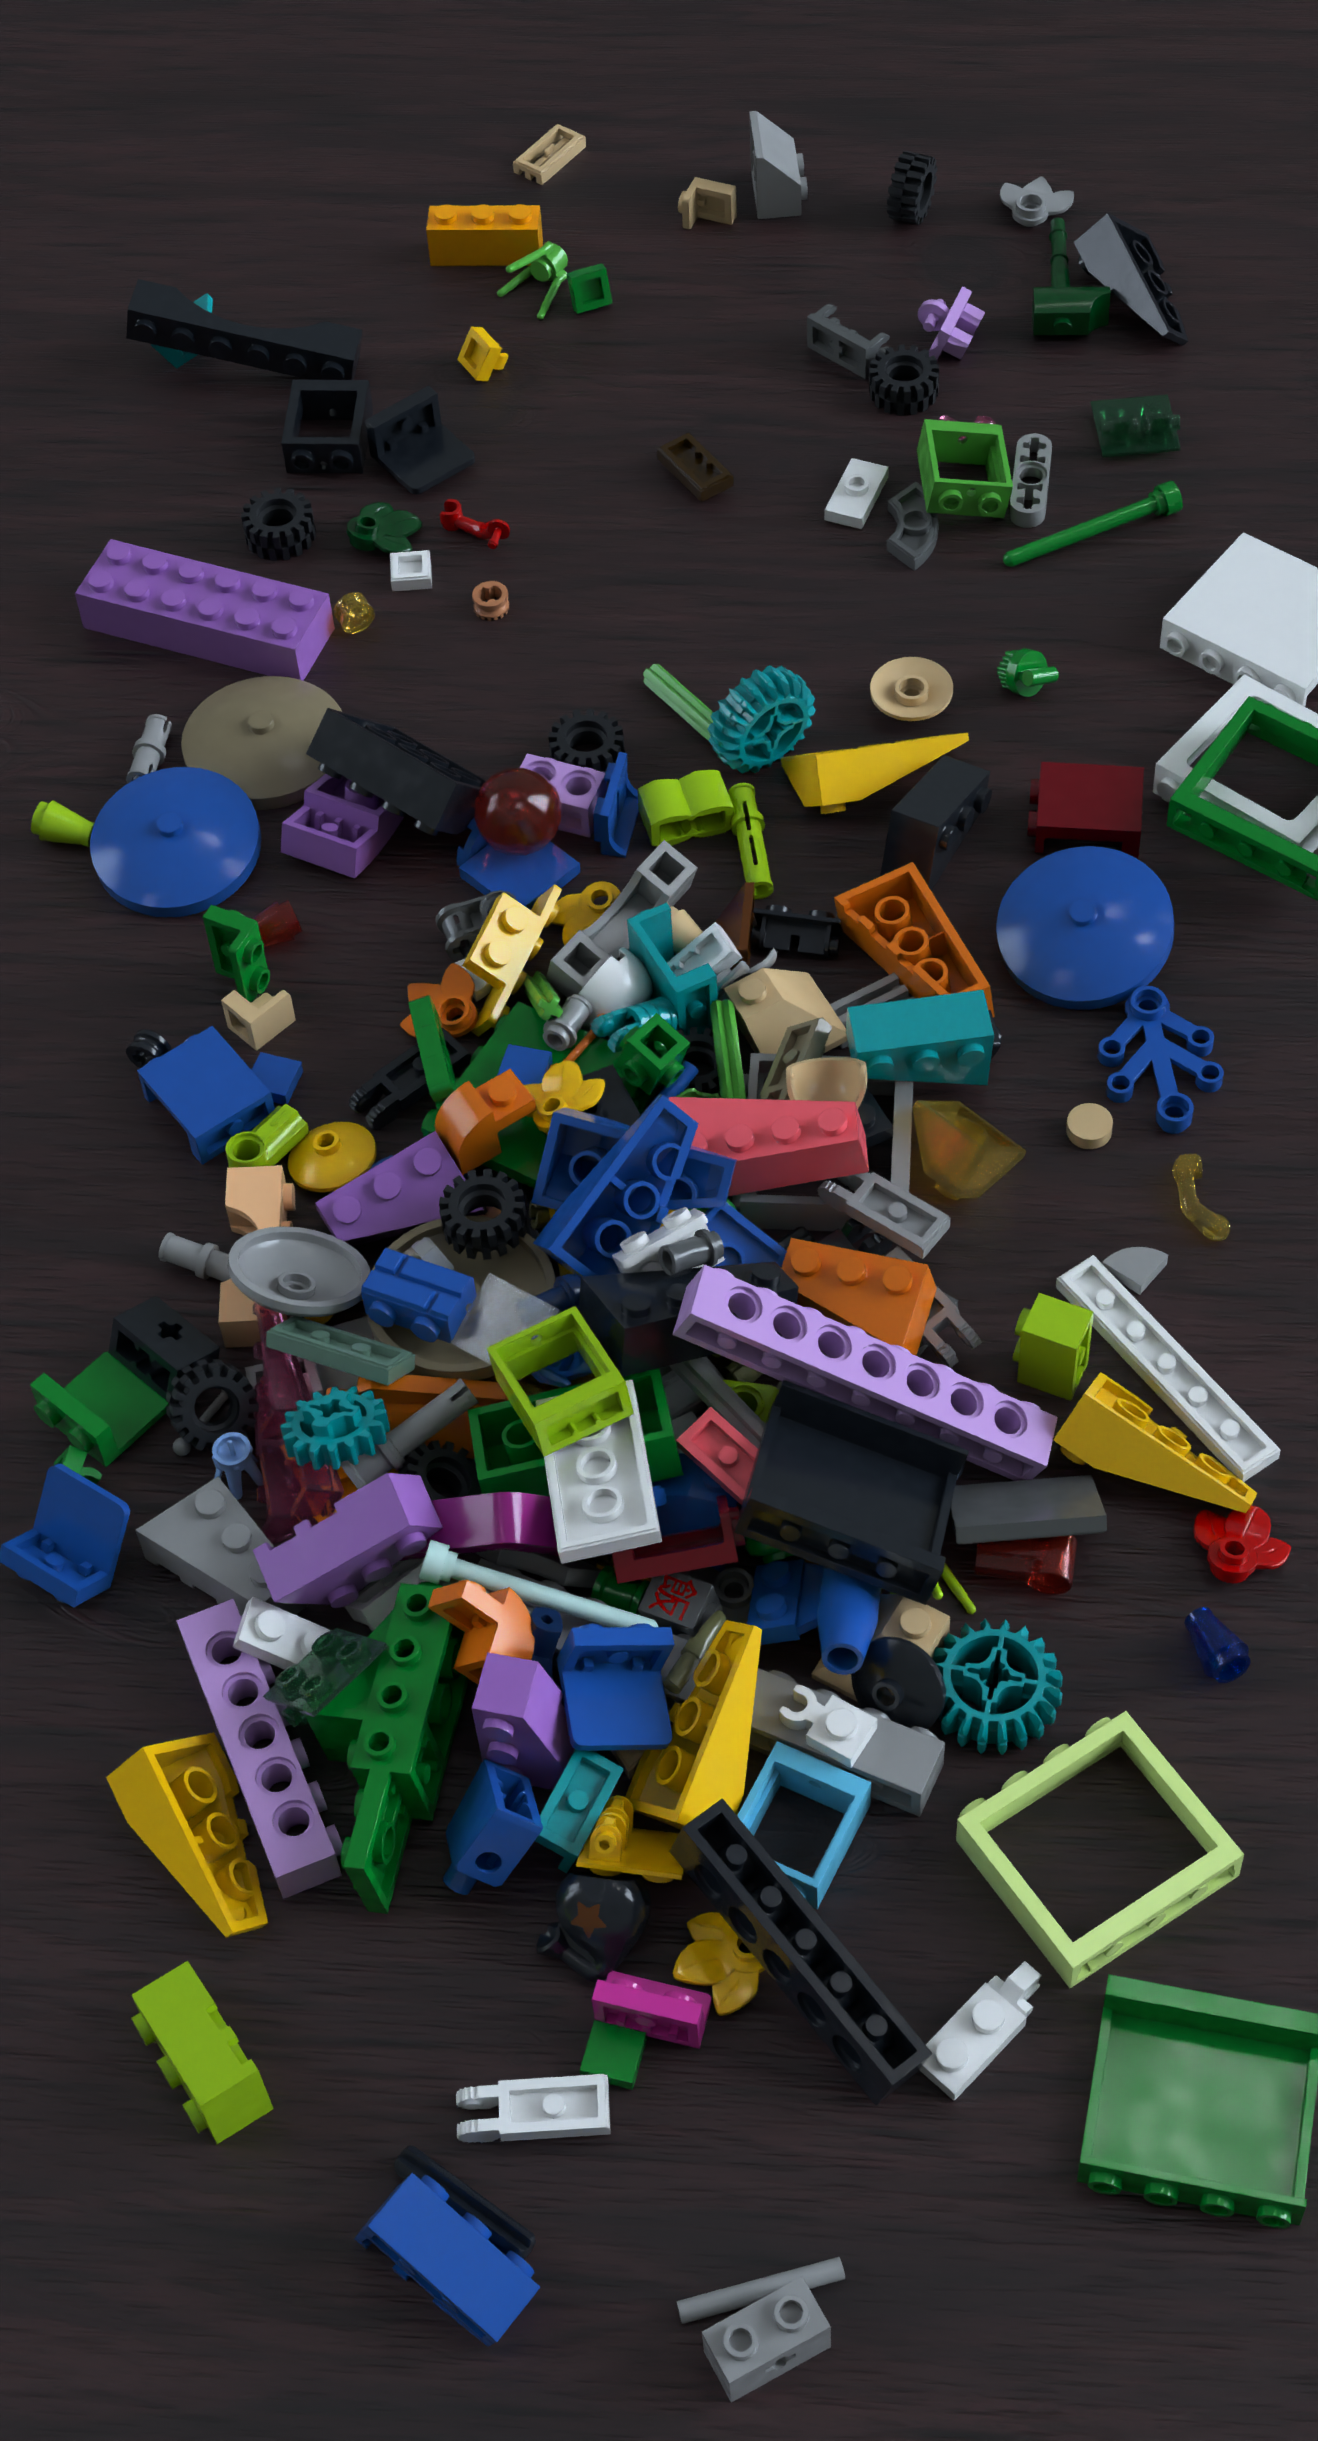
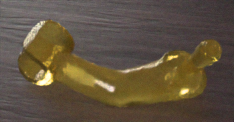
M1198 1154L1180 1155L1174 1162L1172 1171L1174 1179L1178 1184L1182 1213L1211 1241L1226 1239L1231 1227L1227 1218L1206 1208L1199 1202L1196 1195L1194 1179L1202 1178L1201 1157Z

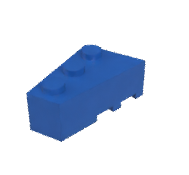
M411 2173L393 2190L355 2236L354 2240L365 2249L372 2243L396 2263L392 2268L395 2273L405 2281L410 2277L434 2297L433 2303L489 2347L498 2342L540 2289V2286L531 2279L535 2272L515 2252L509 2250L504 2255L488 2240L492 2236L491 2231L478 2218L468 2212L462 2217L446 2203L450 2197L449 2194L428 2175H423L419 2179L415 2174Z

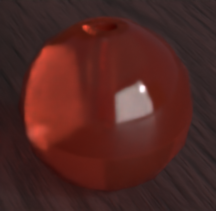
M507 768L493 774L481 786L475 800V823L480 836L492 849L506 855H530L542 850L555 837L561 823L562 803L555 786L544 775L527 768Z

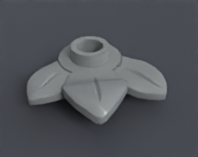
M1040 176L1023 188L1011 183H1004L1000 190V199L1003 204L1012 210V217L1016 222L1026 227H1033L1043 223L1048 216L1067 211L1073 204L1074 191L1064 190L1053 193L1046 179Z
M773 948L765 960L749 968L745 961H740L732 971L726 969L717 975L718 1000L723 1001L726 999L723 988L761 968L773 966L777 958L776 950Z

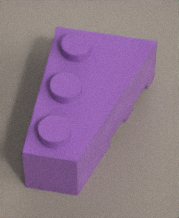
M434 1131L315 1202L317 1212L332 1236L341 1239L351 1246L396 1237L422 1224L441 1219L439 1200L440 1197H444L443 1190L447 1185L454 1188L453 1179L459 1175L464 1181L466 1180L438 1134ZM483 1207L474 1209L467 1215H483L484 1209Z
M386 1473L335 1502L334 1506L337 1513L314 1526L307 1519L293 1526L296 1536L277 1547H271L269 1543L265 1542L253 1549L274 1603L331 1605L332 1608L344 1607L354 1602L359 1597L358 1592L369 1583L387 1577L393 1571L392 1566L403 1557L415 1554L425 1548L427 1539L443 1528L421 1476Z

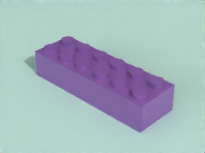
M110 539L75 592L82 624L85 629L267 676L290 677L304 681L335 629L328 593Z

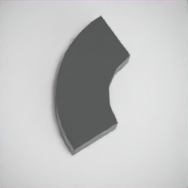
M914 482L889 499L887 511L894 517L897 523L896 531L887 540V551L914 571L933 552L939 530L938 513L926 512L923 487L918 482Z

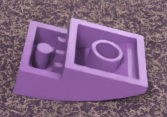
M324 774L304 790V805L282 822L280 852L356 878L383 849L404 817L384 809L381 806L384 800L374 795L373 798H368L352 790L349 787L352 781L342 776L341 779H336Z

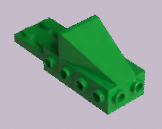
M428 1581L421 1582L418 1585L400 1583L395 1605L390 1614L307 1702L304 1710V1715L327 1759L330 1761L347 1762L349 1770L352 1771L359 1784L360 1789L356 1794L354 1802L356 1822L352 1836H347L343 1842L341 1866L348 1874L354 1890L357 1891L368 1912L388 1914L412 1819L433 1821L469 1678L454 1669L464 1632L428 1608L433 1589L443 1587L440 1584Z

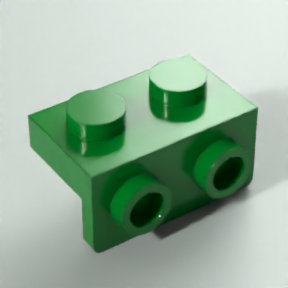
M211 905L204 914L203 921L215 971L218 974L235 979L238 993L251 1003L258 993L261 994L265 991L270 980V970L267 967L264 943L261 940L258 922L245 917L238 911L225 910Z

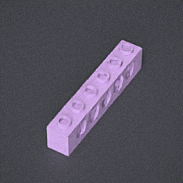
M231 1599L176 1621L283 1899L342 1876L337 1856L341 1855L343 1844L335 1824L327 1827L323 1824L319 1813L328 1808L317 1780L307 1784L302 1769L310 1767V1763L300 1737L291 1741L285 1727L293 1724L283 1695L273 1699L268 1685L276 1682L270 1663L233 1647L242 1616L239 1614L234 1599ZM227 1657H239L231 1664H220ZM244 1698H256L253 1703L247 1706H236ZM260 1740H273V1742L265 1748H252L253 1745ZM278 1782L290 1783L283 1791H269ZM293 1826H308L300 1835H286V1832Z

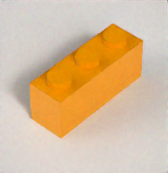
M446 204L429 206L426 233L431 266H508L543 246L540 205L489 206L481 204L477 206H452Z

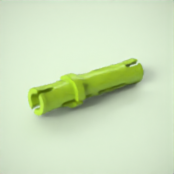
M738 783L728 790L734 807V816L730 822L731 830L737 836L745 881L754 882L755 899H763L770 896L774 891L762 834L765 827L764 817L757 808L754 786L749 783ZM745 817H748L750 830H747ZM751 851H754L757 865H754Z

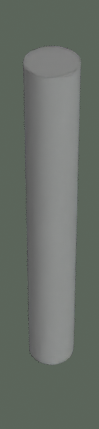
M835 2257L676 2301L681 2323L685 2324L749 2306L803 2276L809 2289L844 2280L845 2273L840 2257Z

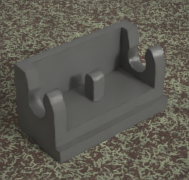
M826 304L815 314L811 313L807 316V347L864 379L869 377L870 363L872 359L876 360V354L881 352L885 355V349L889 348L888 346L881 347L890 339V336L885 333H879L873 339L868 340L859 335L857 331L841 325L839 319L835 317L829 319L828 317L837 310V307L832 304Z

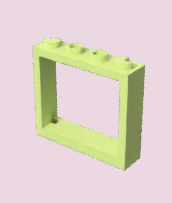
M1127 1711L1112 1720L1109 1717L1100 1719L1088 1729L1084 1738L1072 1746L1062 1744L1056 1747L1046 1756L1042 1765L1030 1773L1020 1771L1014 1774L1004 1783L1000 1792L987 1800L978 1798L972 1801L961 1811L957 1819V1843L1069 1988H1072L1237 1878L1240 1874L1244 1853ZM1121 1747L1201 1844L1207 1854L1072 1942L987 1832Z

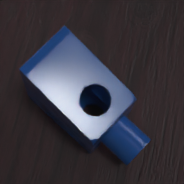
M484 1759L446 1830V1839L452 1863L442 1879L454 1892L468 1895L477 1880L493 1887L501 1886L541 1833L543 1826L528 1777L487 1759Z

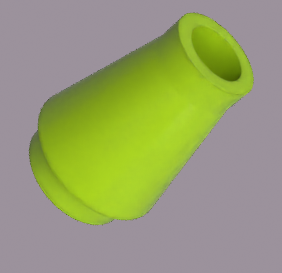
M54 800L50 803L41 801L33 814L31 832L39 835L41 841L78 844L90 847L91 833L95 822L83 818Z

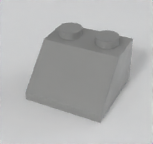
M750 111L751 177L757 218L801 216V200H808L807 178L800 177L804 176L803 153L796 154L794 138L759 112Z

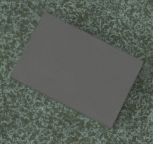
M1092 1475L957 1485L954 1489L949 1512L956 1543H959V1545L1096 1534L1107 1531V1515Z

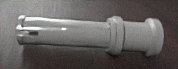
M459 1378L455 1384L387 1433V1442L385 1444H374L376 1454L373 1456L359 1455V1464L353 1465L347 1460L341 1462V1467L357 1489H360L392 1469L400 1470L406 1462L404 1458L406 1455L479 1402L464 1381Z

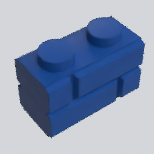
M388 1248L383 1250L375 1264V1269L371 1270L362 1285L361 1291L365 1312L371 1320L383 1327H392L393 1324L410 1329L418 1338L427 1342H435L439 1339L454 1344L464 1327V1322L469 1319L477 1304L473 1277Z

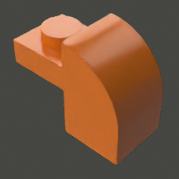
M510 1068L477 1088H474L470 1081H467L444 1101L435 1119V1130L462 1175L502 1153L497 1132L537 1110L535 1099Z
M461 1580L454 1584L433 1589L428 1608L464 1632L454 1665L455 1670L476 1684H479L487 1652L532 1660L535 1637L532 1635L531 1616L522 1599L510 1587L486 1593V1589L482 1585L469 1580Z

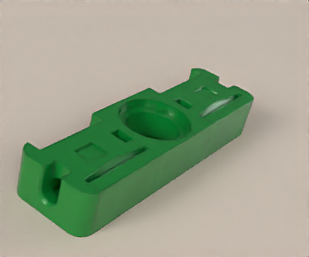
M430 995L410 1001L408 1004L428 1089L439 1111L444 1101L457 1088L441 1026L442 1022Z

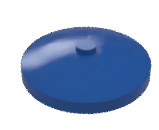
M194 767L161 769L145 774L123 786L101 809L93 825L90 839L92 862L105 890L123 906L135 912L155 917L188 916L205 911L211 905L216 906L234 894L251 875L261 849V829L258 817L247 794L227 777L210 770Z
M1095 846L1075 847L1057 851L1027 867L1006 891L998 910L996 923L997 941L1001 958L1014 981L1027 993L1047 1004L1075 1010H1089L1111 1006L1126 1000L1137 988L1147 986L1165 965L1172 949L1175 931L1170 896L1154 871L1127 853Z

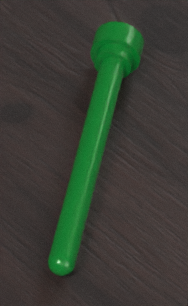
M1173 481L1154 487L1153 492L1149 493L1148 498L1010 550L1004 554L1003 562L1008 567H1014L1152 513L1157 516L1162 514L1165 517L1177 513L1183 508L1180 490Z

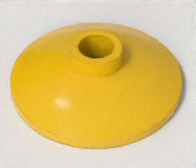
M352 1122L324 1124L309 1131L292 1148L288 1157V1170L293 1181L301 1188L312 1192H332L371 1169L376 1159L377 1146L369 1130L359 1124Z

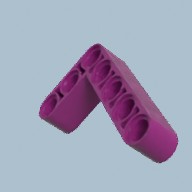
M496 1492L431 1500L443 1528L427 1539L425 1548L415 1554L403 1557L400 1561L425 1558L430 1540L450 1545L449 1551L456 1552L458 1555L510 1550L559 1556L550 1497L521 1492Z

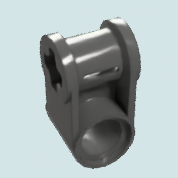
M499 890L442 908L436 915L435 922L438 929L445 934L447 940L445 950L449 958L454 961H460L467 957L498 896L505 892L517 901L516 897L508 891ZM454 916L458 917L460 923H455ZM464 940L466 944L465 948L461 946L460 941Z

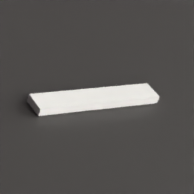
M1094 1255L1056 1279V1288L1071 1304L1094 1311L1092 1326L1220 1462L1239 1479L1245 1482L1279 1459L1281 1450Z

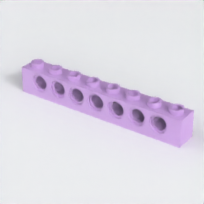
M704 1265L686 1287L673 1335L782 1382L786 1380L969 1450L966 1458L967 1461L1011 1480H1031L1048 1465L1058 1417L1041 1410L1034 1403L1020 1401L1003 1394L990 1384L978 1383L955 1373L953 1369L946 1365L929 1362L911 1354L908 1349L902 1346L890 1345L867 1335L864 1330L858 1327L846 1326L823 1316L820 1311L814 1308L802 1307L779 1297L777 1293L770 1289L756 1287L735 1278L724 1269ZM731 1311H732L733 1313H735V1314L739 1317V1319H738L737 1317H735V1316L731 1313Z

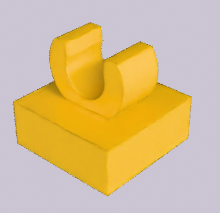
M471 326L457 360L476 381H488L493 369H504L509 355L507 353H500L502 348L483 327Z

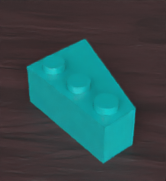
M984 990L847 1007L846 1037L851 1058H857L866 1062L868 1079L988 1085L994 1032Z

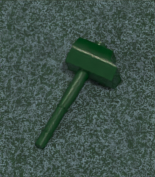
M1059 217L1052 219L1049 234L1052 254L1050 259L1051 287H1033L1032 332L1033 335H1089L1097 328L1108 326L1110 286L1070 287L1065 221Z

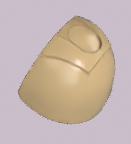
M828 1057L808 1059L793 1063L786 1069V1085L790 1100L855 1102L858 1109L867 1089L866 1062L857 1058Z

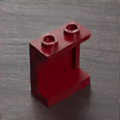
M1041 762L1040 779H1031L1029 804L1038 805V810L1029 811L1027 831L1028 837H1036L1035 853H1043L1044 840L1046 838L1122 842L1121 852L1138 859L1142 828L1144 767Z
M726 1495L716 1496L720 1515L719 1525L662 1535V1542L612 1553L617 1584L738 1562L736 1547L746 1545L744 1536L734 1532L740 1513L739 1507L728 1508Z

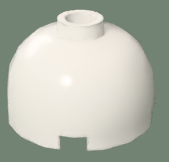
M625 947L619 949L621 960L618 961L611 956L579 993L580 996L589 1001L593 1009L591 1016L582 1025V1027L589 1031L591 1030L590 1023L599 1014H606L650 1000L652 996V980L646 967Z

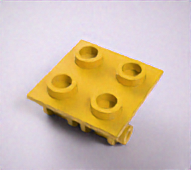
M620 1795L610 1797L580 1852L576 1867L590 1868L591 1872L601 1876H615L621 1872L642 1875L645 1880L655 1883H666L673 1879L682 1880L685 1870L669 1852L679 1833L633 1828L634 1807L632 1802Z

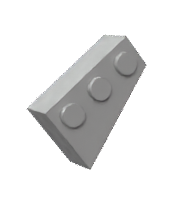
M219 1477L208 1482L135 1530L146 1560L156 1566L160 1564L178 1575L180 1580L191 1588L196 1586L216 1599L217 1604L234 1599L240 1616L243 1615L246 1604L252 1597L295 1615L307 1607V1604L274 1603L253 1552V1549L265 1542L269 1543L271 1547L274 1546Z

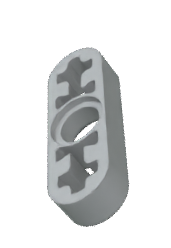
M1031 433L1024 435L1018 440L1016 446L1009 516L1015 525L1023 528L1036 527L1045 519L1052 443L1048 437L1042 434ZM1031 452L1037 453V461H1029ZM1036 477L1041 481L1036 484H1027L1021 481V479ZM1025 500H1032L1031 509L1024 508Z

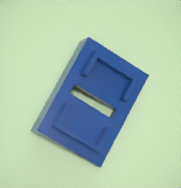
M619 752L616 763H608L604 776V781H608L605 798L598 797L593 812L594 841L600 842L602 855L626 858L639 814L638 790L631 785L628 779L627 753Z

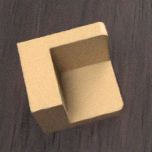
M233 990L221 1000L228 1028L256 1051L296 1021L291 995L285 990H281L273 997L268 993H263L251 1003L237 991Z

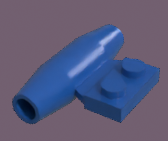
M804 1559L773 1561L768 1564L756 1565L747 1624L755 1625L762 1629L761 1645L800 1640L801 1634L818 1627L824 1666L836 1674H852L862 1667L878 1624L881 1588L827 1567L807 1563Z

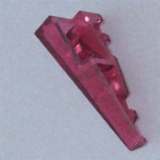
M254 1303L253 1314L257 1315L261 1342H256L253 1345L254 1358L263 1360V1376L260 1382L254 1386L257 1394L255 1400L259 1404V1412H255V1419L257 1420L255 1423L256 1456L260 1457L264 1485L259 1486L256 1491L257 1502L266 1504V1520L261 1531L274 1544L296 1535L293 1526L306 1519L314 1526L328 1518L329 1514L335 1510L334 1503L339 1501L344 1494V1489L337 1470H333L331 1465L324 1464L319 1470H314L312 1461L299 1466L297 1465L296 1457L289 1458L280 1428L281 1424L286 1423L284 1414L289 1411H298L297 1401L308 1402L309 1400L312 1401L297 1356L266 1347L267 1331L284 1322L282 1314Z

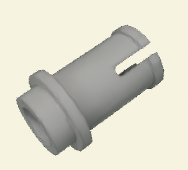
M573 994L571 997L569 996L562 1007V1015L559 1018L549 1019L544 1024L543 1039L550 1048L563 1051L566 1048H571L576 1043L577 1032L593 1011L589 1001L580 995Z

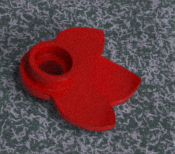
M1251 1505L1247 1513L1232 1510L1227 1518L1203 1509L1195 1518L1194 1539L1208 1551L1207 1561L1210 1565V1570L1217 1579L1223 1582L1240 1583L1246 1580L1255 1569H1276L1286 1562L1291 1551V1546L1286 1542L1269 1537L1271 1530L1270 1517L1258 1506Z

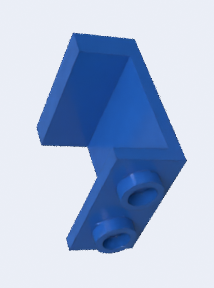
M213 1026L199 1034L190 1036L184 1043L164 1055L150 1060L145 1066L137 1070L146 1100L149 1103L157 1098L187 1132L192 1154L202 1165L224 1152L226 1143L232 1136L244 1131L251 1132L275 1109L270 1090Z

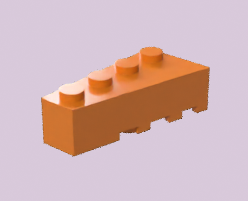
M913 862L834 897L838 919H841L843 932L889 975L895 973L899 978V984H904L914 998L984 990L988 1010L991 1011L992 1017H995L990 984Z

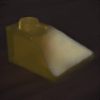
M917 1100L912 1108L923 1171L937 1182L935 1188L950 1199L979 1198L1020 1162L1027 1152L959 1101Z

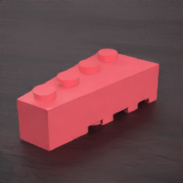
M669 1097L672 1103L699 1123L692 1146L737 1160L728 1196L869 1172L866 1134L855 1102Z

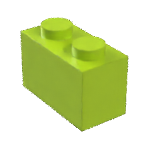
M1038 1293L1031 1310L1023 1308L1015 1328V1335L1020 1336L1013 1353V1361L1019 1363L1017 1382L1071 1401L1088 1365L1094 1311Z

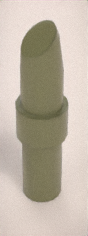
M721 1610L713 1613L701 1626L696 1635L691 1637L681 1650L680 1658L663 1680V1685L668 1691L679 1694L694 1674L696 1667L726 1621L725 1615Z

